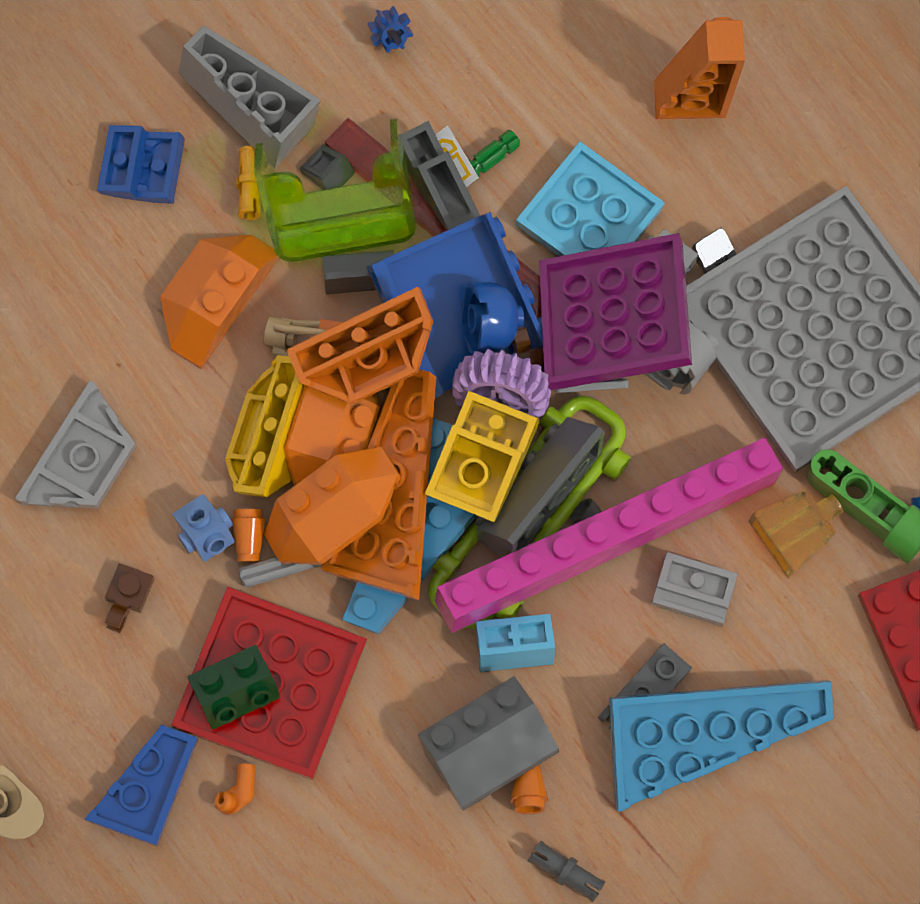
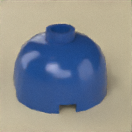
M470 282L469 285L471 287H465L462 299V323H468L470 334L464 335L467 349L472 355L475 351L485 354L487 349L494 353L500 352L511 345L517 335L518 328L523 326V308L520 305L517 306L514 296L502 285L493 282Z

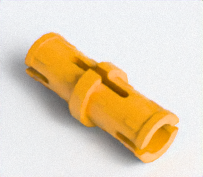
M244 146L239 149V178H236V188L239 190L238 217L243 219L244 213H246L245 220H256L261 217L260 194L261 189L264 188V179L261 177L260 171L261 155L256 150L254 154L252 146Z

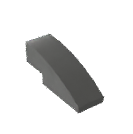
M429 121L391 140L415 185L446 230L480 216L449 152L444 153Z

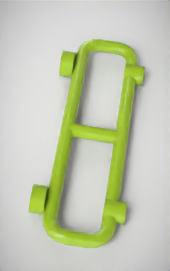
M590 396L571 398L562 405L559 411L554 407H550L540 421V425L545 429L527 451L528 455L532 451L538 453L546 444L543 439L549 429L555 423L560 426L567 417L571 418L580 410L592 413L608 424L612 430V435L602 448L601 455L541 528L531 544L560 530L602 472L616 481L631 460V456L620 449L626 438V427L622 418L609 407ZM520 467V470H519V472H518V474H517L516 479H517V478L521 475V473L523 472V470L521 469V467ZM478 517L451 553L448 551L446 554H443L433 566L437 571L429 583L428 596L431 604L438 611L439 609L434 601L437 587L445 584L454 576L462 561L478 542V526L475 524ZM524 600L479 621L492 620L494 616L498 619L513 618L521 609ZM476 622L464 628L476 629Z

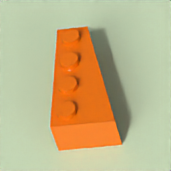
M716 17L711 21H705L654 80L656 119L726 118L745 62L742 20Z

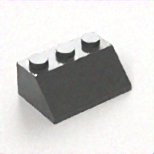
M515 676L418 734L426 757L463 811L559 753V748L535 704Z

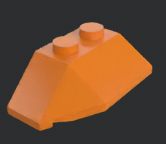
M251 234L200 239L160 296L171 351L202 369L278 261L281 253Z
M416 287L287 349L299 383L354 404L419 372L433 325V319L421 289Z
M304 385L283 448L294 486L335 455L367 449L380 409L377 393L354 404H350Z
M382 447L335 455L276 499L264 536L282 564L322 565L383 519L392 498L394 487L398 484L401 475Z

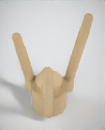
M270 317L265 329L264 344L273 346V355L289 356L287 347L295 346L298 334L316 336L326 330L319 329L320 321Z

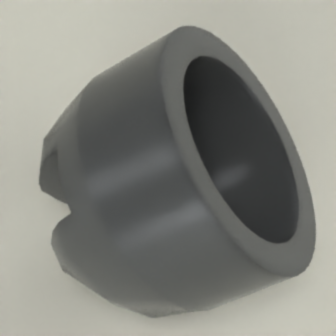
M587 498L578 504L570 515V519L576 524L602 511L591 498Z

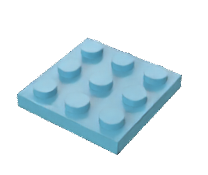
M579 142L518 216L515 225L557 256H564L638 241L662 211L665 202L585 144Z

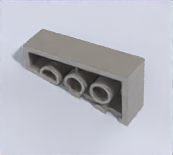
M204 25L183 46L178 73L275 169L314 126L320 99Z

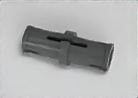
M540 841L534 850L548 859L546 860L538 854L532 853L528 862L535 864L557 878L556 883L563 886L566 884L593 903L599 893L588 887L586 883L600 891L606 881L599 879L578 866V860L573 857L567 859L544 844L543 841Z

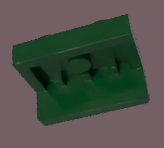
M256 644L187 676L212 729L230 723L234 719L264 707L280 698L272 674Z

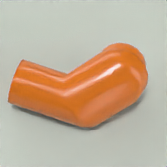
M238 764L236 784L224 793L220 791L215 796L214 805L223 814L237 813L253 800L256 765Z

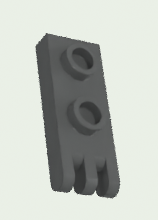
M664 643L616 697L671 693L690 672L692 667ZM609 705L598 716V719L603 723L610 718Z

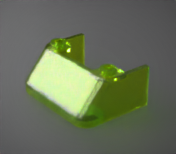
M397 118L390 119L391 152L381 154L374 160L372 165L374 181L305 193L302 181L294 173L277 172L271 174L263 143L256 144L254 175L273 247L278 257L288 262H296L408 241L414 235L416 220L412 192Z

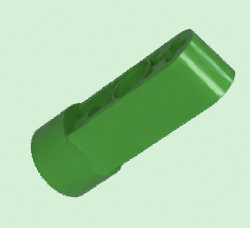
M821 450L813 456L807 473L810 485L884 541L882 546L908 564L920 551V509L914 504L911 507L906 505L833 450ZM827 466L832 469L831 472L828 471L825 475L819 472L820 469L823 470ZM841 476H843L840 487H837L835 485L836 482H839ZM851 486L858 487L862 490L864 497L860 499L851 498L847 494L846 488ZM884 509H887L890 513L884 520H881L879 518L880 514Z

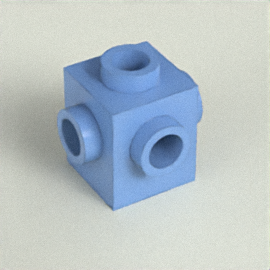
M204 494L172 514L182 531L177 535L189 554L196 551L203 562L221 553L235 542L228 529L233 526L231 519L222 507L216 510Z

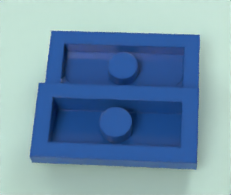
M109 125L97 191L100 194L117 198L173 204L185 138L180 132H147L142 126Z

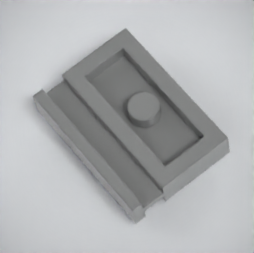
M667 552L651 605L722 627L738 573Z

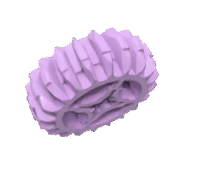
M487 349L485 354L475 351L472 356H465L463 362L459 363L458 369L455 370L452 384V396L456 398L455 404L460 407L463 406L468 391H471L538 419L540 416H544L545 410L548 408L551 390L548 388V374L541 372L540 365H532L530 358H519L517 353L513 355L505 354L503 350L500 353H494L490 349Z

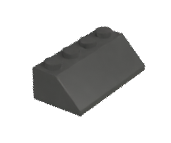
M567 417L560 426L555 423L546 433L543 439L546 444L538 453L532 451L524 460L521 466L523 472L514 481L496 521L492 522L480 516L475 523L478 526L477 540L501 558L528 546L601 455L605 431L599 426Z

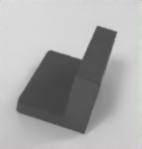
M394 250L322 256L326 294L376 290L366 266L393 255Z

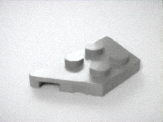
M89 381L15 497L17 503L21 505L98 509L136 449V445L94 382Z

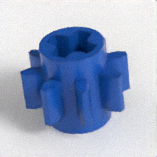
M392 6L390 10L382 12L377 10L374 22H368V27L374 33L370 37L374 46L383 43L386 53H389L391 49L399 47L404 49L407 37L413 36L410 27L407 26L411 22L408 15L403 13L399 16L395 6Z

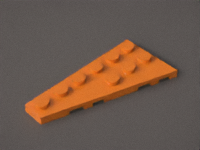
M419 369L417 374L391 386L367 448L382 447L385 449L401 475L398 484L394 487L392 498L383 519L323 563L321 568L327 574L415 600H419L427 505V495L425 492L429 479L436 376L431 372Z

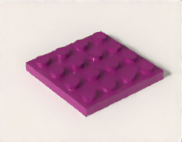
M679 233L539 260L544 372L548 374V388L551 391L692 365L683 241Z

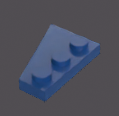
M161 725L135 756L131 765L113 783L104 798L95 809L91 810L84 820L157 847L197 744V737Z

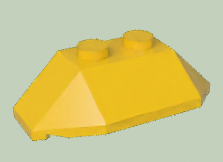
M277 355L271 362L272 366L261 374L246 393L225 457L229 476L233 482L232 487L237 494L268 497L292 481L283 448L304 385L299 383L289 356Z

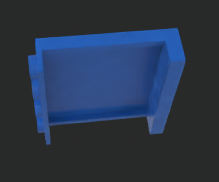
M491 212L482 214L366 266L382 303L416 287L421 289L432 316L433 325L419 369L429 371L436 376L435 398L452 388L454 373L458 369L459 363L463 362L465 356H472L467 349L464 335L470 334L468 323H462L463 293L465 287H471L469 285L470 282H493L504 286L514 296L517 306L520 305L523 308L524 323L522 327L527 329L531 348L537 346L543 348L542 318H536L531 306L535 303L533 294L526 283L522 285L517 271L520 270L519 262L512 250L507 251L502 238L506 237L503 225L498 217H492ZM512 343L503 350L505 354H515Z

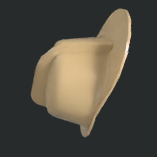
M0 765V836L13 840L26 839L34 835L42 826L44 819L42 804L9 769Z

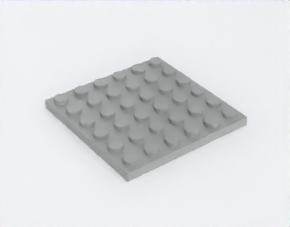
M847 186L686 286L690 323L700 331L708 332L717 339L719 345L715 349V363L794 473L810 464L817 452L833 449L920 392V285Z

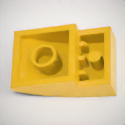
M468 391L457 421L451 427L425 494L495 522L517 477L540 420Z

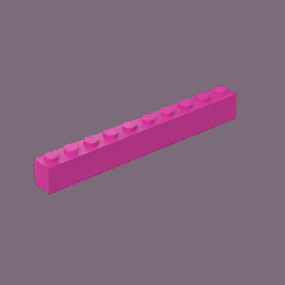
M766 438L760 439L437 587L434 601L450 632L453 633L774 485L783 467Z

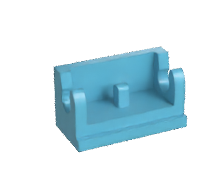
M550 614L476 622V643L479 650L480 672L554 665L555 642Z

